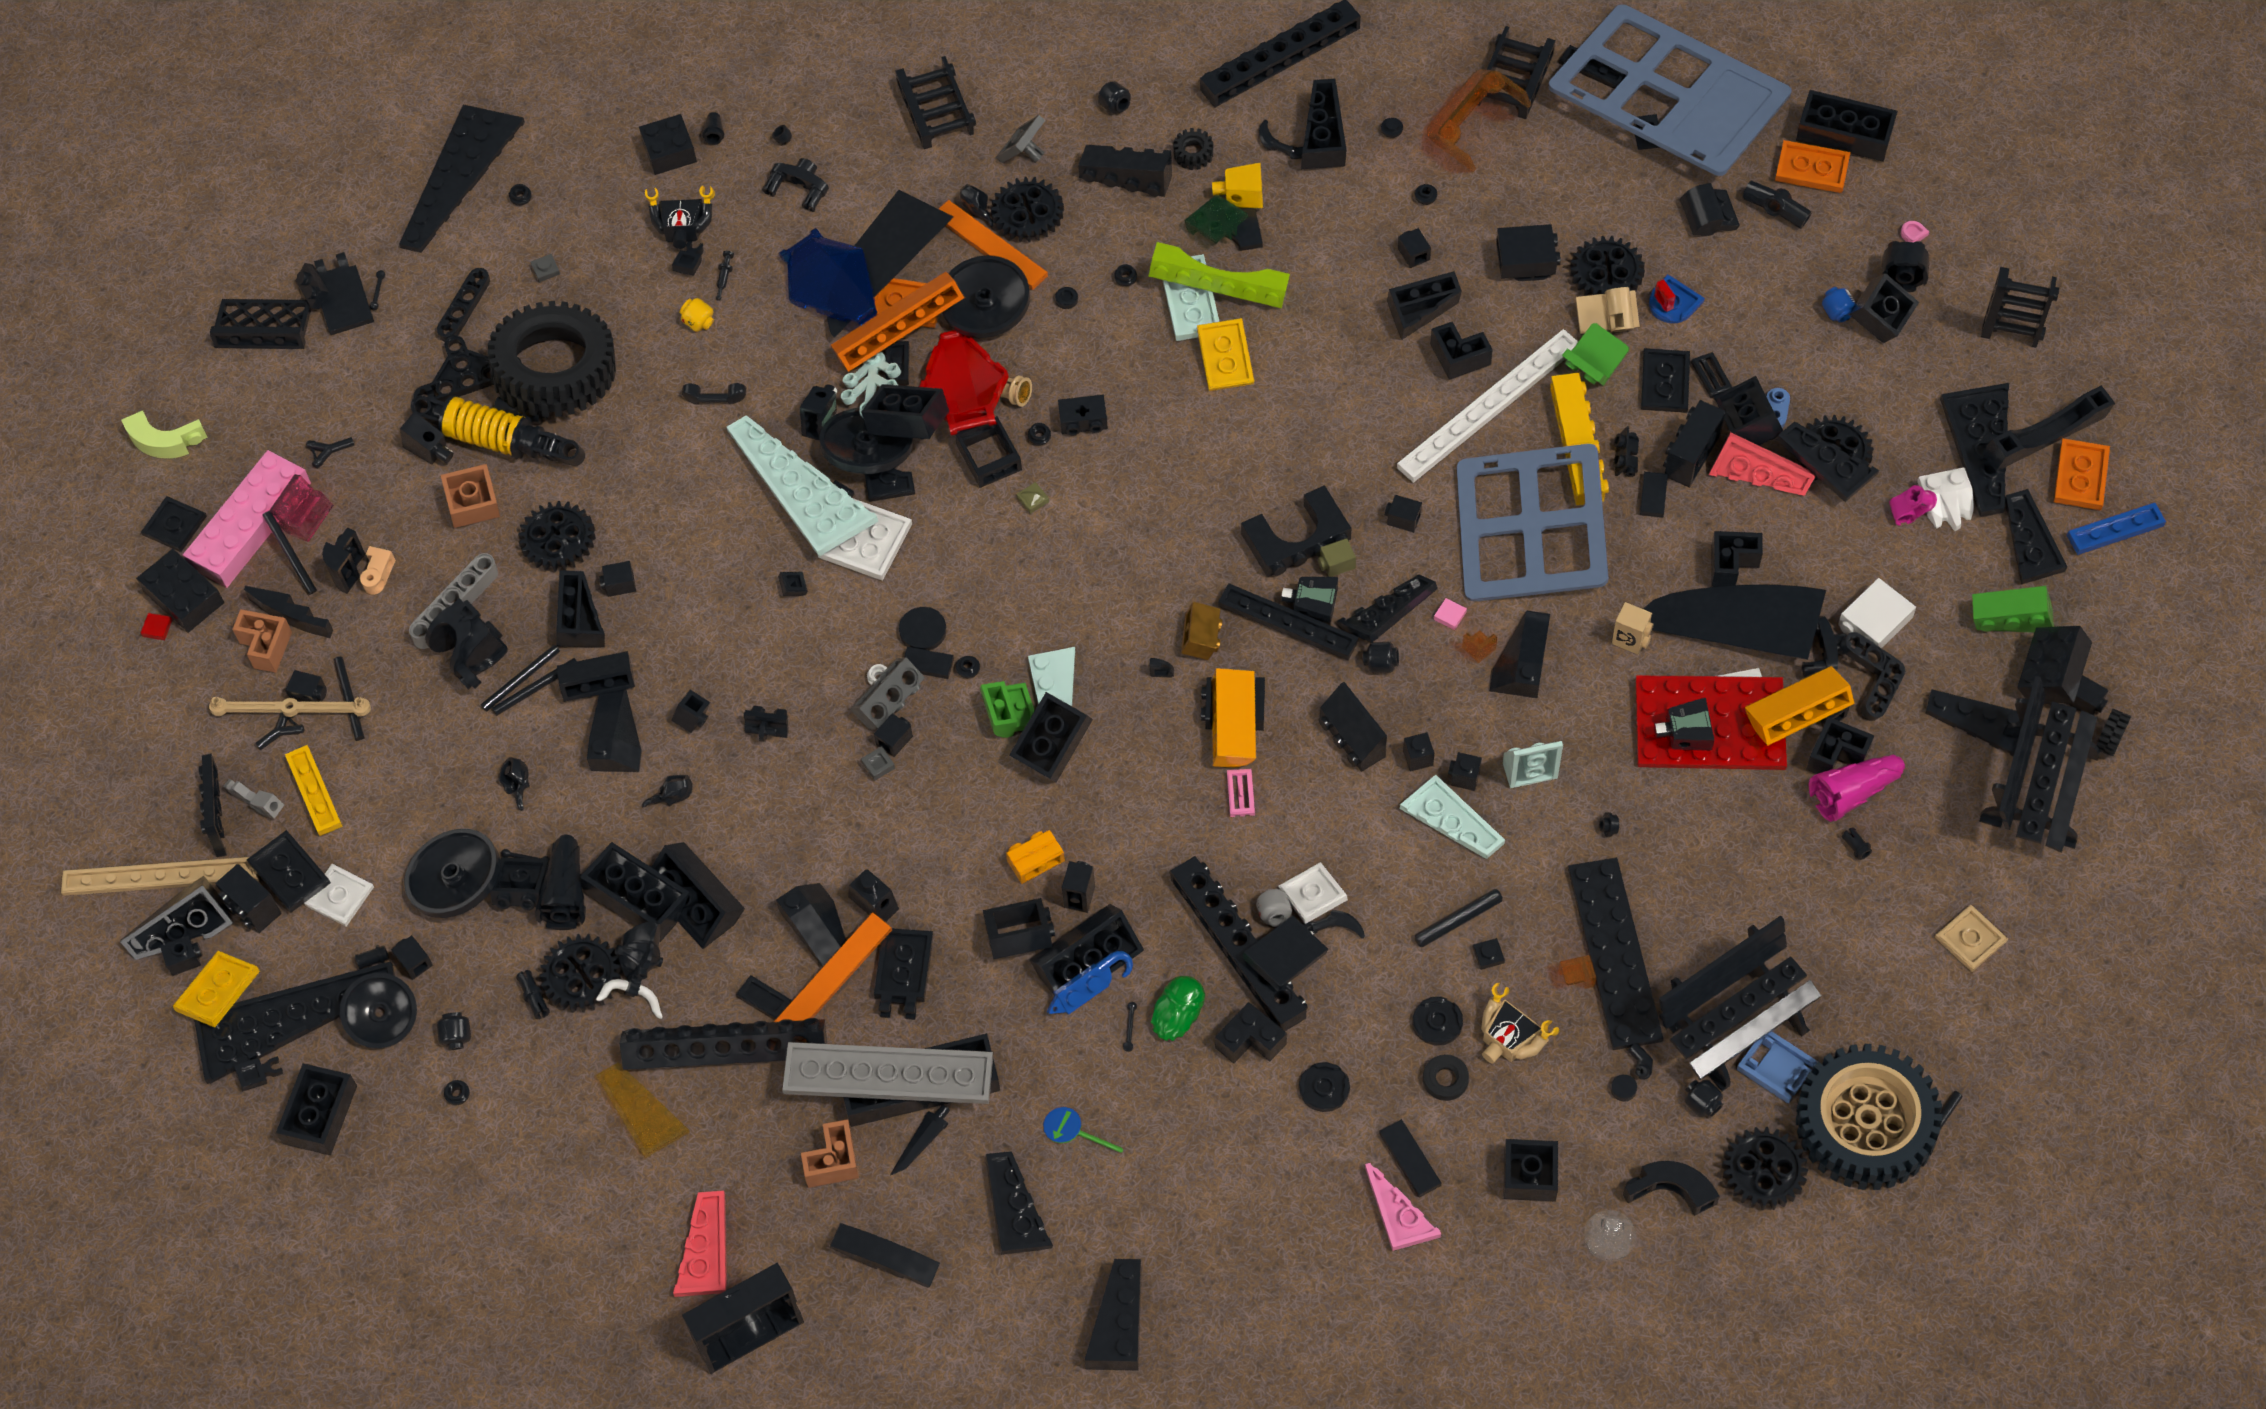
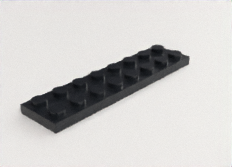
M1617 857L1568 865V872L1612 1049L1630 1048L1635 1043L1643 1046L1663 1042L1664 1038Z

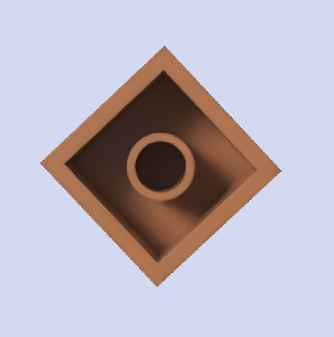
M487 464L441 475L454 528L500 517Z

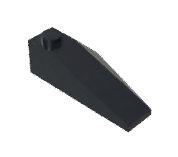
M1528 610L1525 612L1493 668L1490 692L1538 698L1550 614Z
M820 883L796 886L776 899L779 912L823 968L846 942L834 900Z

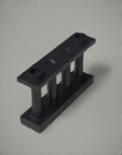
M1505 26L1503 33L1497 35L1496 49L1481 84H1476L1474 90L1476 105L1480 106L1484 97L1515 105L1519 109L1518 117L1527 119L1554 55L1556 40L1547 38L1544 46H1533L1509 39L1510 27ZM1505 47L1536 55L1538 61L1531 64L1502 54ZM1499 63L1530 72L1531 78L1522 80L1495 72ZM1491 80L1521 88L1524 94L1523 96L1519 95V97L1489 89L1488 86Z
M946 56L941 57V69L915 77L906 76L904 68L895 71L897 85L923 149L932 147L931 139L935 135L965 126L969 134L974 135L973 126H976L974 114L968 112L954 78L956 76L952 63H948ZM946 77L949 84L920 94L917 92L913 93L912 90L916 85ZM953 93L955 102L928 110H920L919 108L921 102ZM960 110L962 115L961 119L934 127L926 125L927 119Z
M2000 267L1984 317L1981 338L1990 339L1992 331L1997 332V330L2033 336L2032 347L2036 348L2039 340L2043 341L2046 331L2044 324L2052 301H2057L2060 287H2055L2057 277L2052 276L2049 288L2012 281V278H2008L2010 268ZM2011 290L2043 296L2045 299L2041 301L2008 295V292ZM2005 304H2010L2026 308L2037 309L2041 311L2040 314H2035L2003 307L2005 306ZM2005 317L2036 323V326L2030 327L1999 321V319Z

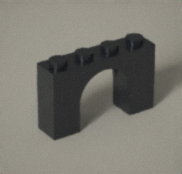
M1325 485L1304 494V507L1316 525L1314 534L1304 541L1287 542L1280 539L1274 534L1263 514L1241 523V535L1267 577L1272 575L1279 576L1287 568L1294 565L1301 566L1307 559L1313 556L1320 557V547L1346 538L1348 541L1351 540L1352 528Z

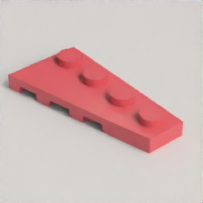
M698 1192L690 1223L691 1228L686 1239L685 1252L678 1272L679 1277L673 1292L674 1297L721 1294L727 1290L725 1192Z

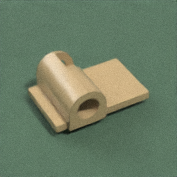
M1629 287L1609 289L1605 291V294L1575 298L1580 334H1585L1593 323H1597L1605 330L1610 331V333L1629 331L1640 327L1635 290L1630 291Z

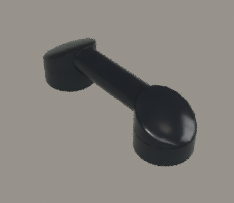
M688 383L682 387V396L693 404L715 402L735 404L745 398L747 388L743 384L733 383L728 386V393L700 394V386Z

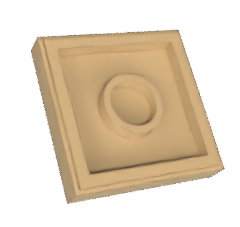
M1972 905L1967 907L1935 936L1971 972L2008 941V938Z

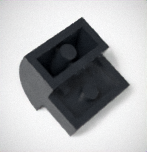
M1706 183L1691 188L1680 198L1693 235L1710 236L1716 230L1734 231L1740 226L1727 190L1713 189L1711 183Z
M347 527L344 533L338 536L335 545L326 542L322 552L323 560L335 586L348 594L360 577L356 566L365 555L356 531Z

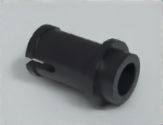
M1854 827L1849 828L1850 834L1846 830L1842 834V838L1854 851L1853 855L1856 858L1859 857L1860 860L1867 858L1872 853L1871 844L1869 842L1866 843Z
M376 945L375 949L355 954V959L359 969H363L380 962L385 963L386 960H389V956L385 946L380 947Z

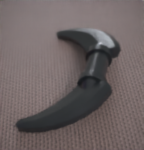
M1264 120L1259 128V139L1266 149L1283 152L1290 156V159H1302L1303 147L1289 146L1279 142L1269 132L1268 121Z
M1332 910L1331 915L1324 919L1306 924L1302 923L1313 935L1325 928L1338 926L1350 929L1362 939L1365 937L1360 923L1353 916L1343 911Z

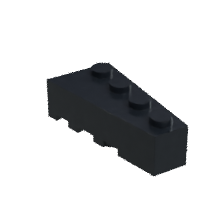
M1336 79L1313 80L1302 151L1301 170L1345 166L1347 148Z
M1086 145L1078 165L1079 178L1086 182L1104 183L1108 187H1122L1130 192H1144L1152 197H1165L1172 178L1171 150H1163V153H1154V149L1146 148L1144 152L1133 151L1131 147L1116 150L1113 146Z

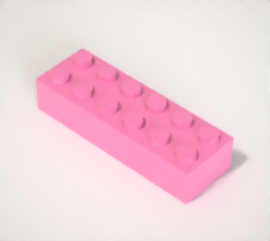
M267 450L184 552V559L201 575L227 588L272 533L262 515L267 511H271L279 524L311 484L305 469Z

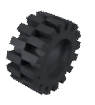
M1190 128V132H1187L1186 129L1183 130V135L1178 133L1173 144L1174 159L1177 161V164L1180 165L1182 163V168L1185 169L1189 166V170H1193V166H1196L1197 170L1201 169V165L1206 167L1207 162L1210 163L1214 154L1212 137L1208 136L1206 131L1201 133L1199 128L1197 132H1194V128ZM1190 145H1198L1202 150L1197 153H1189L1185 151V148Z
M2114 708L2112 709L2096 744L2101 752L2114 756L2130 721V715Z

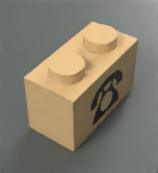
M1625 602L1615 622L1612 644L1639 655L1642 648H1647L1651 639L1650 633L1654 625L1651 623L1652 613Z

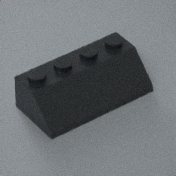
M613 842L605 848L580 876L583 892L635 926L645 922L659 923L660 942L677 924L690 895L689 891Z
M685 842L664 845L651 867L689 891L690 895L678 922L704 949L733 927L745 908Z
M1109 904L1052 944L1053 947L1046 948L1032 957L1030 962L1039 978L1055 996L1054 991L1092 964L1100 962L1109 954L1116 951H1124L1133 959L1143 952L1144 949L1123 911ZM1119 960L1109 967L1111 973L1126 964L1125 961Z

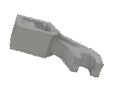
M228 779L223 786L231 795L246 802L252 809L264 817L275 819L284 807V804L274 794L261 790L256 794L239 781L235 783L233 780Z

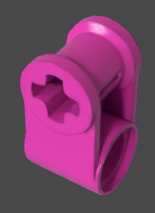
M1914 485L1900 495L1893 497L1889 501V505L1896 525L1900 526L1901 523L1905 522L1910 524L1918 517L1931 511L1937 504V495L1931 490H1924L1921 486Z

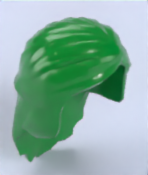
M1177 976L1164 987L1162 995L1154 1006L1151 1020L1153 1031L1159 1038L1165 1041L1168 1039L1174 1041L1177 1037H1183L1190 1029L1192 1023L1197 1020L1205 1002V991L1198 980L1191 976Z

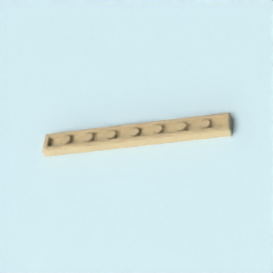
M249 857L64 870L61 894L66 896L188 887L202 876H205L211 885H216L215 883L236 864L241 865L255 880L260 881V876L247 862L246 859Z

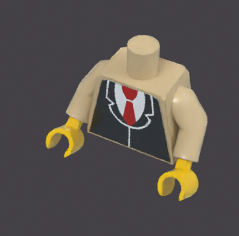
M1500 982L1494 984L1492 987L1494 997H1490L1483 1012L1481 1030L1484 1033L1483 1041L1489 1046L1482 1053V1056L1491 1064H1494L1501 1055L1510 1062L1515 1059L1522 1060L1536 1056L1549 1041L1548 1037L1556 1036L1559 1033V1027H1555L1552 1032H1549L1548 1026L1552 1021H1544L1540 1027L1507 1000L1502 1002L1501 998L1509 994V988L1506 987L1501 995L1497 992Z

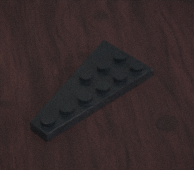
M2009 383L1941 394L1940 397L1962 466L1965 468L1972 486L1973 498L1980 517L2000 514L2005 509L2006 467L1996 472L1983 455V452L1993 438L2008 431Z

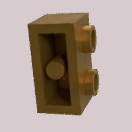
M1193 601L1185 613L1182 654L1209 660L1214 652L1217 653L1220 646L1218 633L1222 626V619L1219 618L1220 608Z

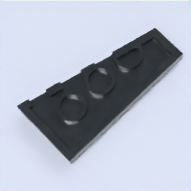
M2026 489L2006 495L2005 506L2021 585L2066 572L2068 566L2029 490Z
M1419 574L1394 588L1393 594L1381 595L1374 599L1375 604L1366 609L1363 607L1358 608L1354 611L1355 615L1347 620L1344 617L1337 620L1338 627L1373 643L1438 589L1436 581Z

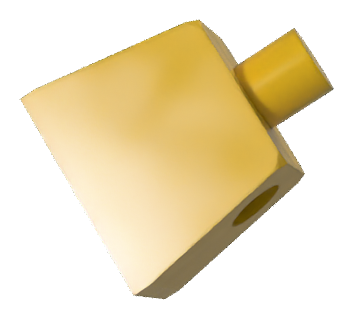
M1255 163L1227 168L1225 170V181L1212 182L1213 195H1226L1227 206L1263 208L1261 164Z

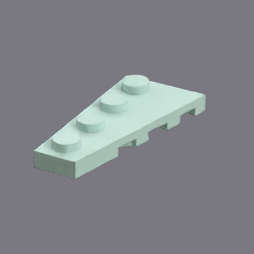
M1075 647L1028 656L1038 704L1045 692H1048L1072 706Z
M1437 775L1433 776L1400 804V809L1485 859L1489 858L1505 843V839Z

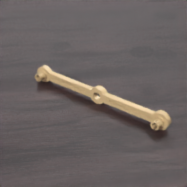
M213 697L209 704V709L215 716H222L226 712L283 713L287 717L295 716L297 713H354L357 716H365L370 712L371 706L367 699L361 697L360 699L359 697L355 698L354 702H297L294 698H287L283 702H226L223 698ZM289 705H293L291 709H287Z

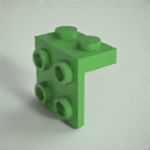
M1593 323L1574 349L1571 351L1567 348L1562 356L1567 360L1565 364L1575 372L1579 368L1585 372L1583 377L1594 385L1596 382H1599L1604 386L1629 352V347L1597 323Z

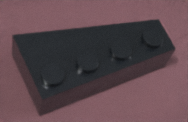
M1114 1259L1084 1359L1086 1370L1139 1371L1141 1259Z

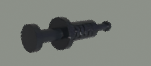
M723 251L724 263L718 265L720 270L717 282L719 290L716 296L718 301L722 298V290L726 288L729 272L733 270V267L729 265L730 259L734 257V253L731 251Z

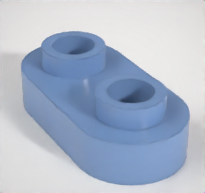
M1774 388L1768 392L1767 399L1783 428L1787 419L1790 395L1782 388Z

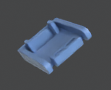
M1771 1031L1753 1044L1738 1064L1737 1070L1786 1103H1789L1792 1100L1791 1095L1794 1096L1809 1072H1812L1805 1064L1813 1069L1817 1061ZM1761 1044H1763L1770 1050L1758 1065L1759 1062L1752 1059Z

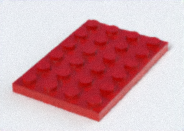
M1636 675L1638 767L1786 770V737L1767 746L1756 733L1745 710L1746 706L1784 689L1783 677ZM1706 698L1715 739L1712 750H1674L1671 747L1669 736L1655 737L1654 723L1666 722L1667 710L1670 707Z

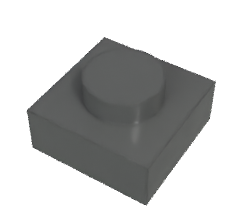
M552 254L530 262L539 283L560 275Z
M882 746L861 758L862 764L874 781L895 769V764Z

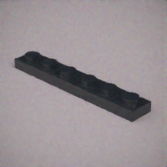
M1228 583L1218 601V607L1347 661L1359 642V637L1230 583Z

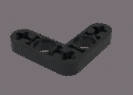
M1851 632L1843 637L1840 646L1843 653L1877 675L1860 708L1861 714L1866 720L1875 721L1885 714L1905 675V666L1900 660L1861 634ZM1851 640H1853V641L1855 642V643H1854L1855 648H1852V647H1851V645H1852ZM1869 652L1876 654L1878 658L1877 663H1872L1869 660ZM1891 667H1893L1895 675L1888 679L1887 677H1889L1892 672ZM1879 684H1882L1887 688V696H1884L1879 692ZM1878 701L1879 703L1874 708L1875 713H1873L1871 705Z

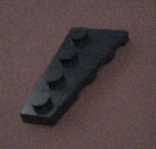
M1795 421L1782 431L1776 439L1844 502L1848 501L1878 475L1879 470L1873 466L1870 468L1861 463L1862 460L1858 457L1847 455L1837 445L1833 443L1831 445L1821 440V436Z
M1931 689L1926 714L1952 727H1957L1974 738L1982 739L1988 742L1990 746L1996 749L2000 748L2014 757L2018 738L2004 735L2003 730L2005 724L2020 722L2016 710Z
M211 753L202 755V765L199 766V775L201 780H203V783L199 784L200 794L203 798V801L200 802V810L202 816H204V819L200 820L202 833L207 834L216 857L227 856L221 840V838H225L220 818L222 816V807L219 799L218 768Z
M1012 1151L986 1154L985 1160L1000 1254L1051 1249L1053 1244L1050 1237L1047 1236L1041 1217L1036 1211L1033 1198L1028 1193L1024 1184V1178Z

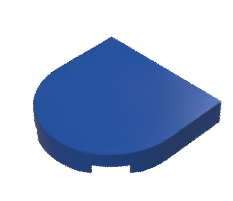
M1667 274L1664 280L1675 294L1674 308L1668 312L1664 311L1654 296L1656 287L1650 294L1649 308L1652 314L1663 322L1680 323L1687 320L1701 306L1705 298Z

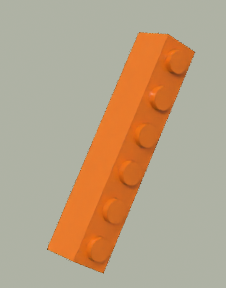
M944 272L831 344V347L842 365L849 372L964 299V296L954 279L947 272Z

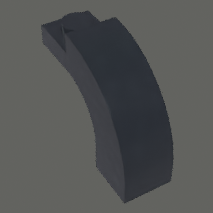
M1657 1161L1642 1166L1640 1172L1642 1178L1635 1177L1625 1184L1623 1192L1627 1203H1630L1655 1190L1673 1191L1686 1201L1694 1216L1717 1205L1720 1197L1706 1176L1689 1165L1675 1161Z

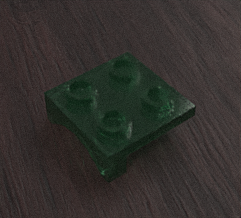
M1216 194L1186 218L1185 224L1187 230L1192 235L1199 232L1214 243H1217L1225 236L1232 240L1231 232L1234 236L1237 235V226L1248 218V214Z

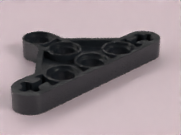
M460 336L448 337L444 343L448 357L432 383L418 387L413 395L415 398L426 394L429 398L445 402L451 395L460 397L494 385L491 378L484 377L490 371L488 356L468 350L465 341ZM455 343L461 344L460 349L456 351L450 350L451 345ZM460 361L468 362V365L464 368L456 367ZM471 378L475 380L470 386L463 385L466 379ZM445 386L453 387L452 391L447 394L442 393L441 389ZM433 390H436L438 396L435 397Z

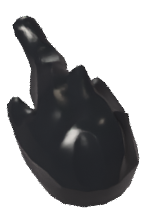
M970 184L963 186L960 189L962 205L973 216L985 218L990 227H993V220L990 218V212L987 211L988 195Z
M509 757L500 769L498 780L503 785L507 794L513 793L517 808L523 811V792L525 788L530 787L528 767L521 759Z
M688 775L667 776L665 783L660 787V792L646 799L642 803V808L653 803H667L670 807L676 802L689 798L693 787L690 777Z

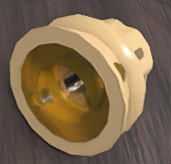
M1019 375L1014 379L1008 378L1001 397L1008 398L1013 405L1025 406L1032 393L1031 380Z

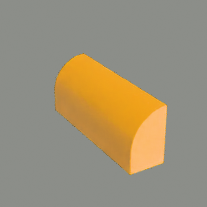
M1830 666L1746 706L1745 710L1756 733L1768 746L1855 703L1850 684Z
M1216 668L1212 677L1213 766L1241 767L1252 763L1256 759L1254 671Z

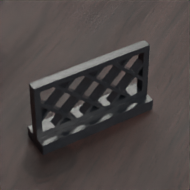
M222 299L215 326H211L210 329L214 348L305 349L306 341L304 337L311 307L307 300ZM227 306H236L238 308L230 314L226 312ZM253 306L260 307V309L254 312L253 314L248 312V310ZM274 307H282V308H283L281 311L277 312L276 314H273V313L270 311V310H272ZM297 307H305V309L297 315L293 312V310ZM243 313L247 316L240 322L235 320L236 317ZM267 314L269 318L261 323L257 320V318ZM287 314L292 317L284 323L279 320ZM228 322H231V323L233 324V326H223V325H225V324L228 323ZM251 322H253L254 324H256V326H246V325L249 324V323H251ZM273 322L279 325L277 327H267ZM296 322L300 324V327H290Z

